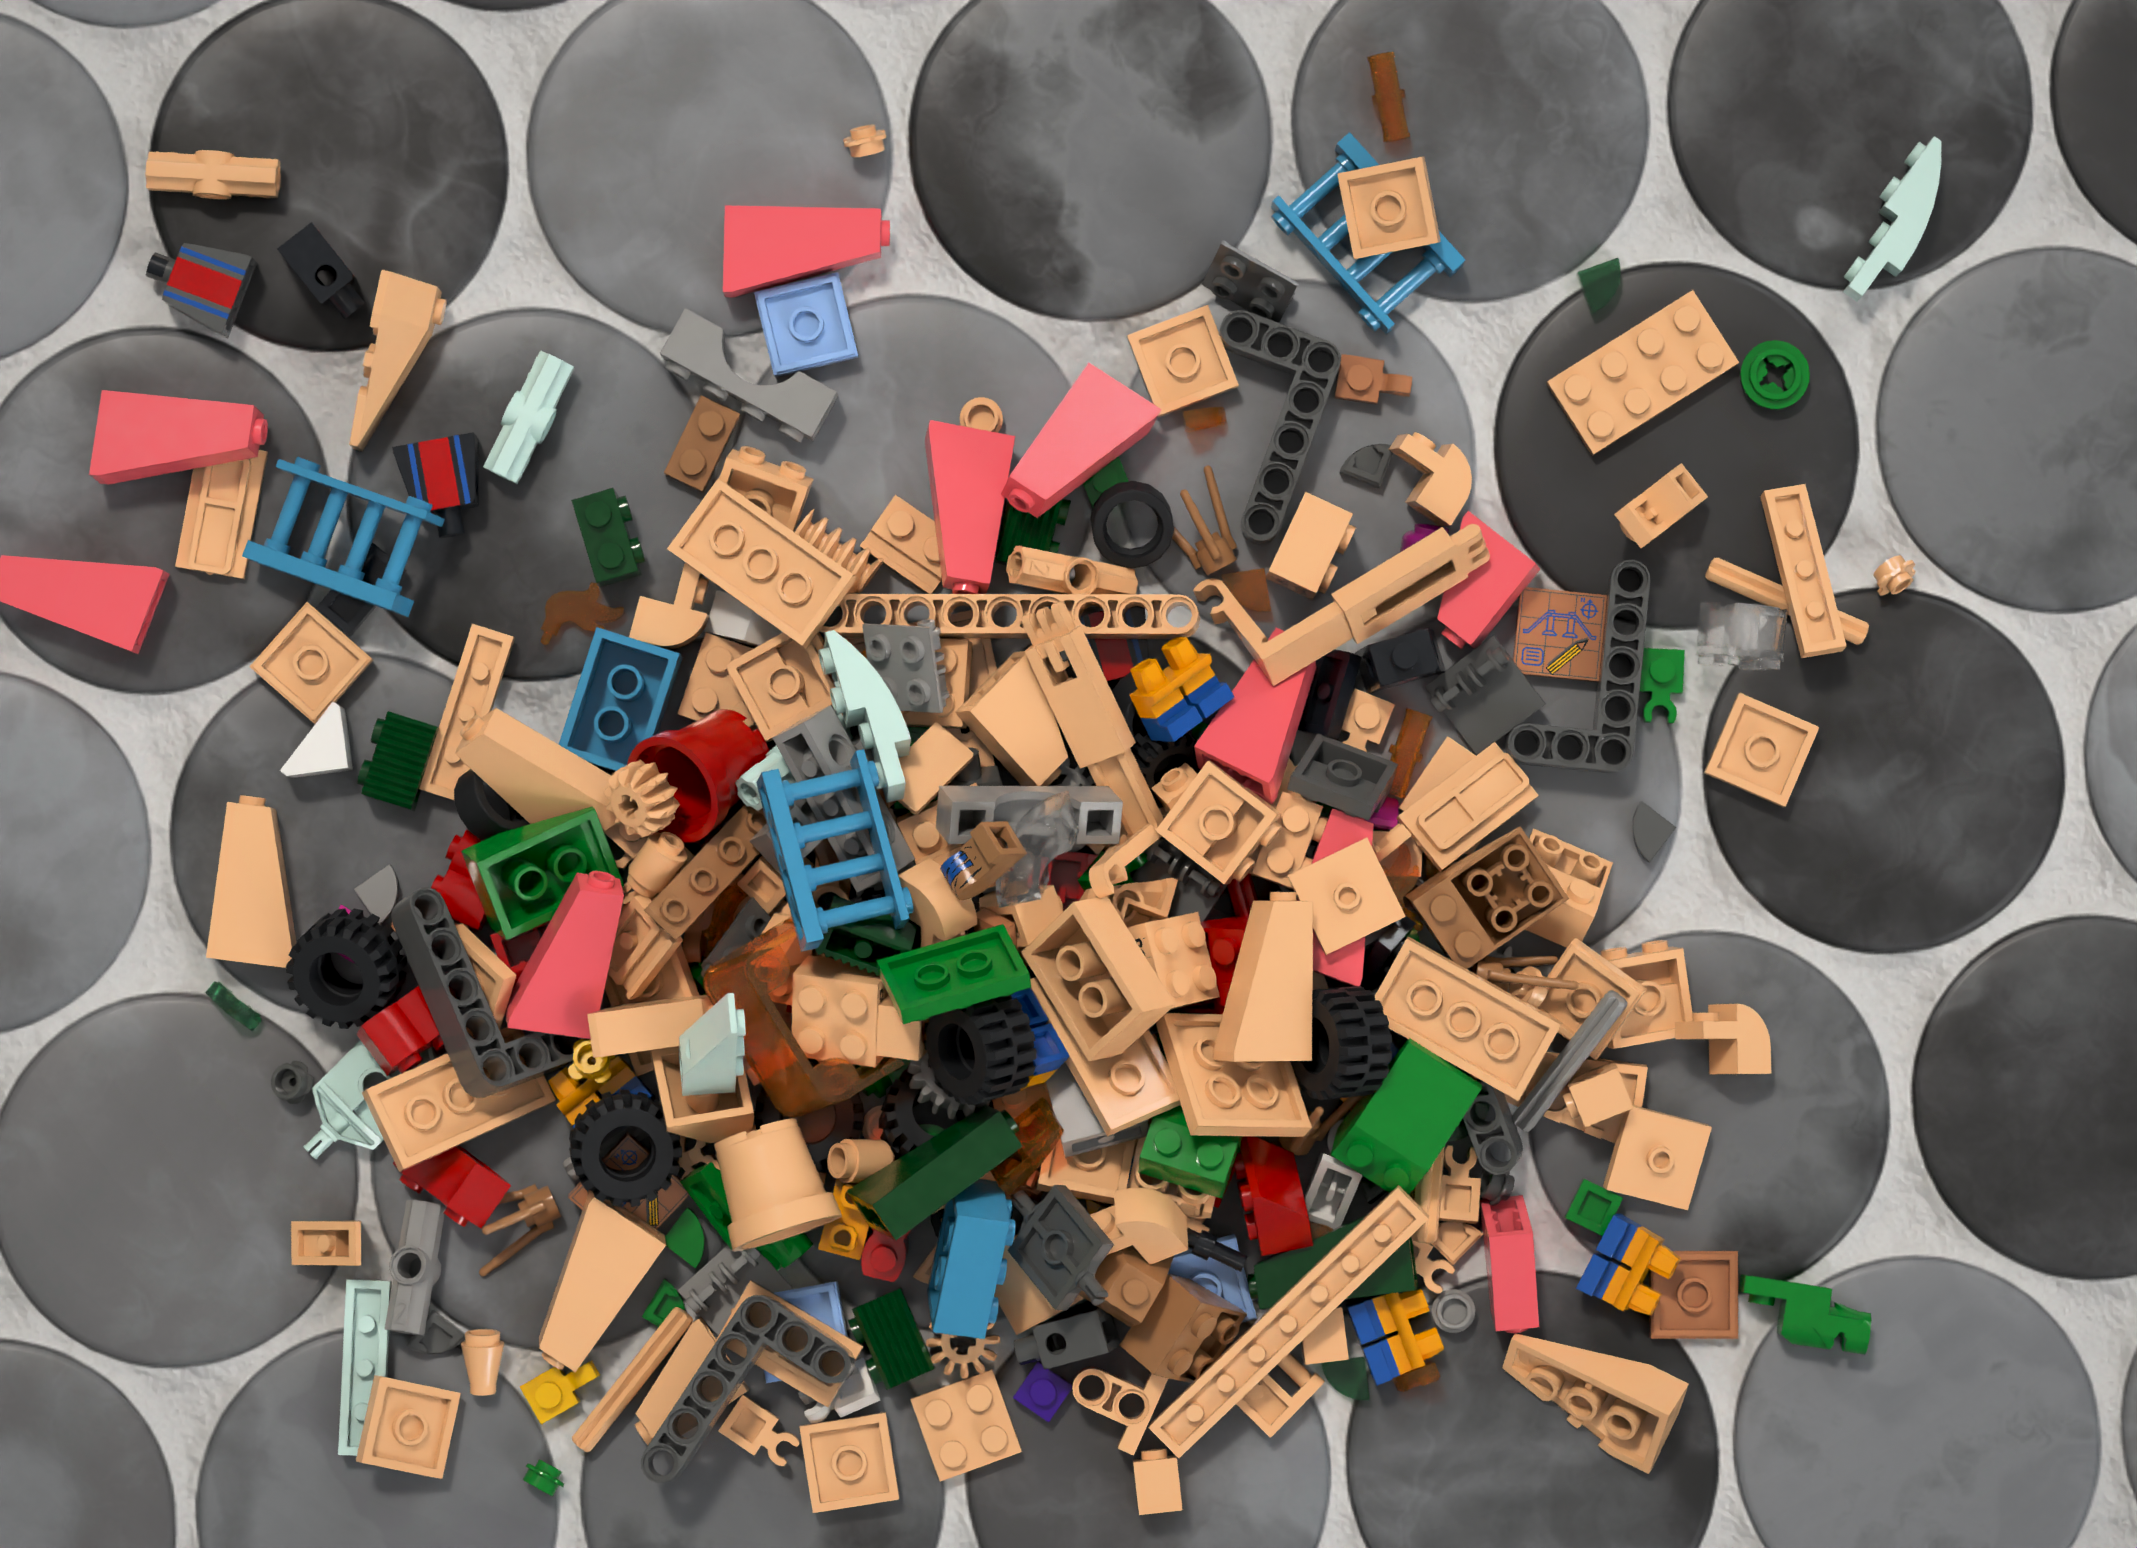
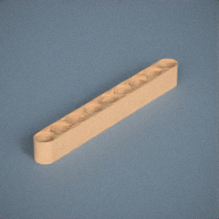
M846 594L838 605L842 608L843 613L840 622L831 627L823 625L819 632L825 635V632L834 630L843 638H864L862 624H865V612L870 607L876 605L882 606L886 610V617L882 624L911 626L908 624L907 616L912 608L920 605L927 607L930 613L929 619L935 620V627L940 628V638L1029 639L1022 624L1023 615L1029 613L1036 615L1037 610L1046 606H1052V604L1060 601L1066 605L1075 626L1081 625L1087 639L1188 638L1199 628L1200 615L1193 600L1184 595ZM959 606H969L973 610L971 622L963 627L951 624L950 618L953 610ZM1002 606H1011L1017 612L1016 620L1008 627H1000L994 623V615ZM1090 606L1100 607L1104 611L1103 621L1096 627H1086L1081 623L1082 612ZM1134 606H1140L1148 612L1146 622L1142 626L1135 628L1125 624L1124 617L1127 610ZM1183 606L1191 611V620L1184 627H1173L1168 623V614L1173 608Z

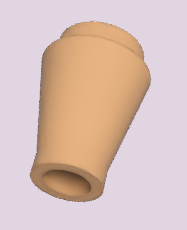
M493 1329L465 1332V1341L461 1343V1348L470 1382V1394L478 1396L493 1395L496 1393V1383L504 1348V1342L500 1340V1332Z

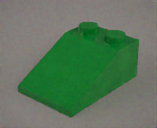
M594 807L504 831L461 851L489 925L506 941L550 921L576 873L607 872L620 879L622 887L624 886Z
M1411 1038L1407 1040L1388 1064L1389 1072L1387 1077L1383 1078L1382 1086L1378 1090H1374L1373 1094L1363 1096L1339 1125L1331 1151V1156L1389 1193L1399 1185L1408 1195L1428 1172L1482 1089V1084Z
M1179 1105L1152 1118L1140 1154L1138 1173L1223 1199L1243 1136L1190 1135L1182 1107Z

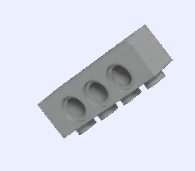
M832 705L796 722L773 737L796 782L852 770L850 760L856 749ZM857 787L806 798L818 822L863 812ZM875 789L898 872L915 860V857L880 793ZM868 829L827 838L840 862L874 854ZM879 871L849 878L856 892L882 881Z

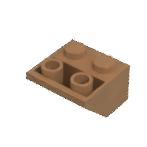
M1168 1273L1162 1289L1142 1323L1131 1326L1120 1346L1153 1375L1193 1383L1219 1358L1227 1344L1235 1339L1239 1332L1240 1324L1247 1313L1193 1280Z

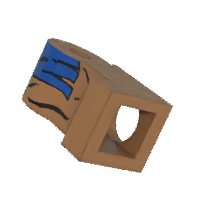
M1008 821L980 822L970 832L972 838L960 848L959 852L952 855L941 865V872L959 900H967L982 893L1027 854ZM997 838L1004 839L1008 848H1002Z

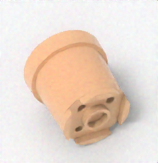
M795 1118L768 1123L760 1126V1129L749 1133L743 1131L714 1144L732 1221L727 1226L732 1251L748 1250L781 1241L816 1229L842 1217L833 1193L826 1192Z

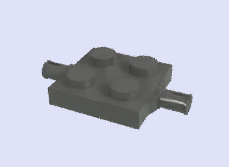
M1053 1185L1044 1200L1037 1205L1027 1195L1026 1191L1021 1190L1013 1195L1015 1198H1011L1012 1205L1024 1219L1019 1235L1007 1251L1055 1310L1067 1311L1081 1290L1088 1296L1093 1305L1103 1303L1105 1301L1103 1297L1107 1298L1108 1292L1097 1281L1095 1273L1114 1246L1112 1241L1066 1185Z

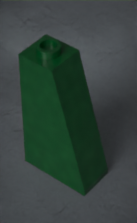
M985 1105L853 1186L847 1193L871 1228L896 1241L1023 1147L1015 1135L1019 1132V1127L1006 1110L1000 1112Z
M1367 1215L1312 1238L1313 1246L1281 1252L1257 1262L1254 1265V1273L1248 1274L1251 1300L1258 1299L1259 1309L1271 1308ZM1412 1237L1405 1241L1346 1299L1416 1290L1419 1285Z

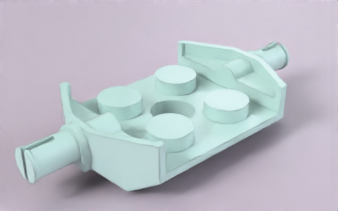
M361 1040L312 1088L315 1103L323 1124L320 1126L321 1130L303 1147L307 1152H310L322 1141L310 1153L316 1160L333 1142L338 1140L376 1150L379 1147L378 1145L384 1140L362 1095V1092L365 1091L364 1083L366 1078L374 1072L382 1073L387 1080L401 1073L397 1070L387 1076ZM433 1046L420 1054L423 1061L416 1067L437 1058Z

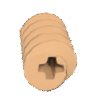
M814 509L811 510L794 533L855 575L857 580L846 594H860L874 577L884 559L880 558L871 565L867 563L871 551L869 548H865L858 554L853 553L856 539L853 537L844 544H841L839 541L842 529L838 527L827 534L825 530L829 519L824 517L813 524L811 520Z

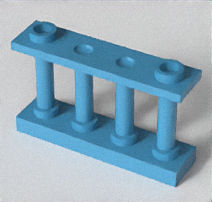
M1349 132L1336 144L1335 151L1339 155L1335 159L1337 163L1291 205L1288 206L1278 195L1271 204V208L1275 212L1271 218L1286 235L1293 232L1360 305L1362 309L1358 314L1361 319L1374 332L1380 328L1387 335L1395 325L1388 316L1395 307L1433 273L1440 274L1444 270L1451 277L1463 267L1466 260L1439 231L1441 242L1422 246L1426 252L1422 254L1424 259L1376 302L1371 298L1359 282L1392 252L1360 258L1346 270L1330 252L1336 244L1349 234L1345 214L1318 238L1301 220L1306 213L1339 185L1338 173L1379 165Z
M296 457L294 464L278 459L276 467L294 475L271 539L266 538L264 545L248 540L242 557L409 617L414 601L400 595L402 586H399L400 579L422 521L442 527L445 519L430 513L433 505L420 499L408 496L406 503L323 475L319 473L321 465L306 459ZM310 482H314L331 488L309 550L308 552L303 551L299 559L288 555L291 547L287 546ZM347 495H351L368 501L345 566L340 564L338 572L325 568L328 560L324 559ZM388 508L406 516L382 579L377 578L375 585L362 581L365 573L361 571L384 509Z
M864 749L855 751L850 760L852 770L790 784L788 780H781L779 769L761 772L756 782L801 952L818 948L824 940L823 934L828 933V928L891 914L896 930L904 928L910 919L909 914L913 913L912 897L907 887H901L875 787L879 786L877 768L873 760L867 761ZM857 787L863 812L803 826L799 822L793 823L789 807L794 805V801ZM868 829L874 854L812 868L811 865L804 866L800 849L805 848V843ZM880 872L886 894L885 897L825 911L822 907H815L812 891H816V886Z

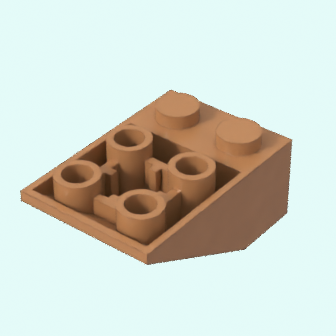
M1521 827L1512 830L1450 865L1405 895L1445 956L1466 969L1569 899Z

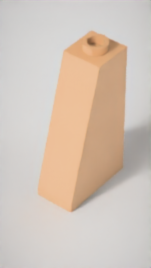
M497 708L482 718L475 715L461 729L460 735L463 738L455 755L530 824L594 807L603 831L615 825L616 816L614 812L606 809L610 800L603 793L609 785L608 779L611 777L610 774Z
M240 795L239 803L227 802L206 958L286 968V964L292 959L289 953L296 944V936L277 812L274 808L265 807V798Z
M1270 892V901H1253L1214 1045L1213 1060L1231 1062L1312 1061L1313 901H1296V892Z
M592 1191L588 1193L539 1335V1349L543 1351L541 1356L549 1364L560 1370H563L566 1366L574 1372L577 1371L666 1246L665 1235L624 1207L612 1206L610 1200L605 1199L602 1202L595 1198Z

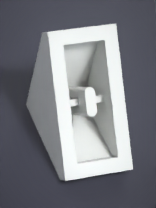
M716 591L705 633L707 632L754 647L783 633L729 593Z
M335 702L331 703L280 771L286 776L298 778L353 770L346 713L343 707Z
M1320 1153L1304 1197L1309 1221L1331 1229L1341 1226L1363 1175L1338 1159Z

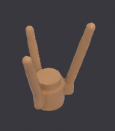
M1209 465L1204 467V474L1221 537L1218 532L1210 533L1196 504L1186 489L1181 490L1180 496L1202 537V540L1194 543L1198 552L1175 527L1172 537L1189 557L1195 570L1203 567L1207 576L1237 560L1232 551L1237 548V545L1231 536L1212 468Z
M1486 956L1483 960L1472 965L1471 972L1505 991H1508L1510 983L1576 990L1579 987V984L1575 981L1514 974L1510 972V969L1503 968L1554 965L1558 962L1556 956L1508 958Z
M1363 1096L1346 1099L1322 1124L1320 1123V1117L1324 1112L1322 1107H1317L1314 1112L1306 1110L1312 1128L1304 1137H1279L1282 1147L1298 1156L1309 1153L1315 1141H1322L1327 1132Z
M533 1184L525 1189L508 1192L504 1195L499 1204L525 1199L517 1203L520 1211L483 1227V1234L488 1235L521 1220H525L527 1227L534 1224L536 1226L479 1270L480 1276H486L539 1235L555 1228L552 1221L562 1216L548 1185L537 1189L536 1184Z

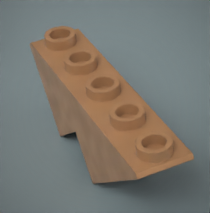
M744 805L644 909L675 940L697 921L723 891L760 854L749 840L767 823L763 808L757 811L753 807Z

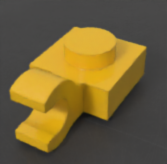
M593 1360L579 1367L576 1372L572 1371L565 1375L563 1370L553 1367L521 1385L520 1389L540 1424H543L581 1402L575 1390L601 1374Z

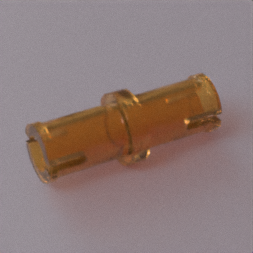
M1394 52L1380 53L1367 57L1375 95H1372L1371 98L1373 105L1378 106L1383 143L1410 137L1402 101L1406 99L1405 89H1400Z
M1406 708V714L1396 744H1391L1388 751L1392 753L1390 761L1398 764L1389 794L1404 799L1416 762L1421 763L1423 758L1420 750L1430 721L1433 718Z

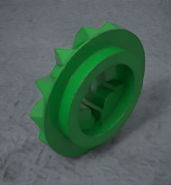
M1771 340L1760 343L1749 351L1742 363L1740 379L1745 395L1754 401L1757 406L1778 410L1793 405L1804 395L1809 384L1810 371L1807 360L1799 349L1784 341ZM1764 359L1774 369L1783 368L1789 364L1790 368L1781 377L1782 387L1785 391L1774 382L1768 385L1765 383L1762 386L1759 384L1768 373Z

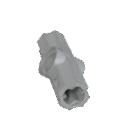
M406 1200L399 1247L389 1262V1270L393 1277L385 1330L424 1336L432 1287L441 1275V1263L438 1259V1252L445 1216L443 1213L446 1209L445 1205L427 1201ZM419 1257L421 1260V1270L417 1276L411 1278L409 1273L410 1265L414 1259Z

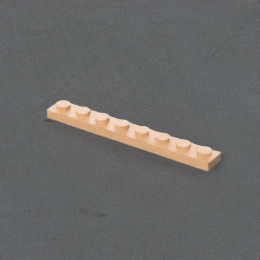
M1398 1185L1206 1369L1198 1379L1154 1419L1148 1428L1180 1458L1407 1241L1430 1216Z

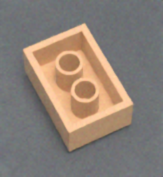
M1108 896L1100 899L1095 897L1073 902L1021 952L1088 1061L1122 1054L1175 1005Z

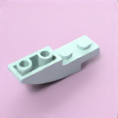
M1935 136L1926 146L1920 141L1917 143L1904 161L1910 167L1901 181L1894 176L1879 196V198L1885 201V204L1878 213L1892 223L1891 225L1884 221L1881 223L1869 240L1874 249L1866 260L1858 256L1844 275L1849 284L1843 293L1856 302L1864 295L1882 268L1895 277L1903 270L1926 229L1933 210L1941 170V140Z
M836 631L825 632L824 648L819 649L818 654L824 675L831 674L835 688L830 689L833 709L836 714L843 713L846 727L858 725L860 740L864 750L871 749L879 777V786L875 787V789H883L887 803L904 799L906 782L899 757L909 755L911 737L904 717L892 693L870 662Z

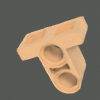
M1086 1367L1080 1370L1074 1377L1072 1389L1078 1403L1126 1425L1117 1447L1134 1456L1169 1378L1156 1376L1150 1372L1145 1386L1142 1388L1103 1369ZM1095 1375L1102 1379L1105 1388L1100 1397L1087 1399L1082 1396L1079 1391V1385L1086 1376ZM1134 1393L1142 1397L1144 1409L1140 1415L1126 1417L1121 1413L1119 1402L1126 1394Z

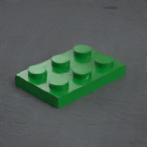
M1004 924L876 960L879 976L903 1024L923 1021L934 1015L955 1009H964L979 1002L1000 996H1009L1017 991L1031 988L1029 972Z

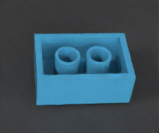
M596 627L559 745L587 762L613 772L626 766L635 746L641 741L659 733L683 658L681 654Z
M978 1179L945 1204L927 1288L932 1331L935 1333L985 1339L988 1323L995 1324L999 1300L998 1297H994L997 1284H1004L1007 1271V1259L1002 1258L1005 1245L1012 1246L1015 1235V1220L1010 1219L1012 1200L1006 1199L1003 1182Z

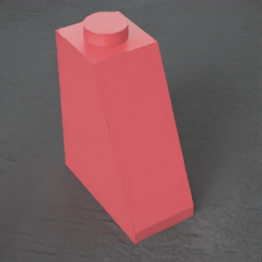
M1469 511L1462 518L1460 530L1470 524L1478 525L1489 551L1490 559L1485 564L1468 573V578L1443 593L1437 619L1446 627L1441 634L1460 649L1466 643L1473 649L1481 645L1517 600L1521 592L1540 571V568L1534 561Z
M1523 1195L1510 1196L1506 1201L1501 1200L1495 1206L1490 1205L1488 1199H1480L1490 1309L1495 1331L1521 1333L1528 1328L1539 1327L1534 1240Z

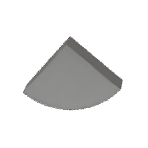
M391 864L354 889L369 912L380 917L378 922L380 925L391 915L398 897V879Z

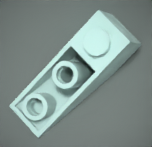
M727 993L679 1037L682 1096L735 1092L736 1076L744 1075L745 1014L744 1009H735L734 993Z

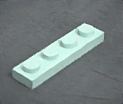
M346 1279L338 1455L357 1456L374 1375L387 1377L389 1330H385L392 1281Z

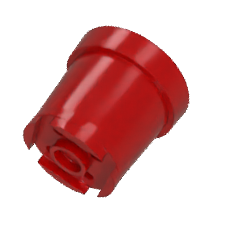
M717 710L684 728L660 732L635 746L629 756L627 765L638 760H642L645 764L655 762L659 773H669L668 783L678 788L673 795L680 804L675 810V819L671 821L670 825L657 832H670L679 837L682 842L698 841L715 829L725 819L728 810L741 800L737 795L738 789L735 782L751 767L764 760L769 752L767 743L758 729L752 731L743 722L747 719L745 716L733 710Z

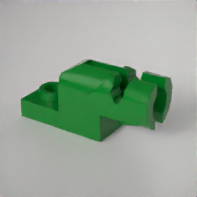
M710 1162L691 1171L680 1183L732 1250L727 1228L732 1221L721 1172ZM802 1233L781 1241L756 1247V1250L778 1271L782 1267L785 1268L796 1261L810 1249L813 1243L806 1233Z
M1741 1274L1738 1291L1749 1294L1748 1302L1774 1306L1775 1298L1781 1299L1777 1333L1791 1344L1829 1350L1834 1345V1338L1839 1335L1842 1351L1866 1354L1871 1332V1313L1860 1312L1836 1302L1834 1306H1830L1831 1288Z

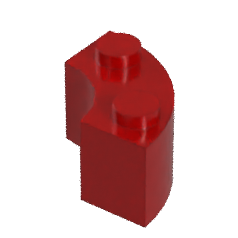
M460 1145L401 1171L402 1175L399 1178L403 1184L413 1191L421 1194L423 1189L439 1199L447 1206L443 1213L456 1223L465 1227L470 1221L481 1229L511 1187L504 1178Z

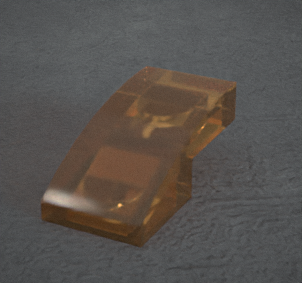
M1043 1097L1014 1119L1019 1127V1132L1015 1135L1023 1147L990 1170L998 1186L1008 1195L1027 1180L1044 1162L1064 1131L1049 1103Z

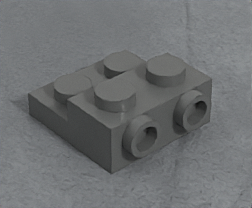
M1317 733L1292 773L1287 790L1301 794L1307 800L1319 801L1340 809L1349 816L1369 820L1374 812H1379L1388 797L1398 764Z

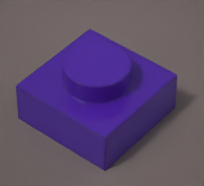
M1037 1361L1013 1398L1049 1422L1071 1391L1072 1384L1050 1369L1044 1370L1042 1364Z

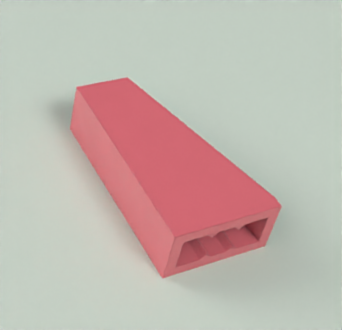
M725 205L724 296L734 298L881 258V246H890V220H882L880 208Z
M1088 363L1008 477L1001 495L1007 498L1008 502L1015 509L1024 513L1028 512L1038 518L1148 435L1162 409L1091 363Z
M102 390L89 475L100 484L109 485L258 457L259 446L264 445L266 442L268 423L266 419H263L264 414L254 405Z
M930 420L925 435V449L943 588L952 589L953 594H986L991 581L1005 499L1001 492L1008 480L1015 436Z
M1 555L0 602L139 654L170 574L156 567Z
M1276 627L1268 641L1284 631ZM1253 660L1233 689L1234 698L1219 709L1194 745L1198 768L1202 769L1207 761H1211L1242 786L1249 788L1264 801L1273 804L1278 796L1317 668L1316 661L1273 686L1256 661Z
M1332 808L1311 864L1365 838H1368L1372 846L1374 824L1365 821L1361 817H1352L1342 812V810L1338 811ZM1313 930V972L1350 986H1360L1363 977L1365 937L1325 955Z
M592 871L589 874L576 873L511 992L505 1012L507 1028L591 1039L587 1014L600 1011L624 898L620 879L603 871Z

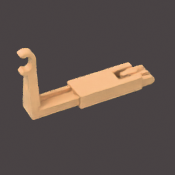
M1470 524L1451 536L1441 527L1331 594L1334 602L1269 641L1220 579L1210 578L1203 580L1194 588L1193 592L1197 601L1205 602L1213 595L1221 597L1223 602L1219 606L1213 607L1210 613L1214 624L1229 622L1271 684L1275 686L1352 638L1359 644L1468 578V573L1485 564L1490 559V554L1478 525Z
M1060 601L1052 604L1051 610L1048 607L1037 610L1036 615L1034 613L1023 615L1022 624L1032 643L1024 652L1079 768L1087 766L1096 786H1109L1123 801L1119 844H1111L1104 855L1089 870L1090 885L1095 895L1100 899L1114 894L1113 885L1128 880L1125 866L1162 837L1155 830L1164 818L1130 749L1136 743L1081 625L1075 626L1066 605ZM1065 650L1077 676L1076 678L1068 677L1065 669L1070 666L1068 660L1063 662L1059 652Z

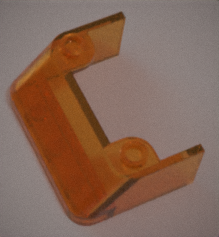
M792 916L709 966L703 977V987L713 1006L727 993H734L735 1009H744L745 1014L744 1057L775 1108L781 1114L795 1118L849 1099L903 1066L904 1063L899 1058L883 1057L876 1067L861 1066L855 1069L846 1059L832 1057L814 1067L811 1066L768 993L781 986L789 975V960L780 945L796 935Z

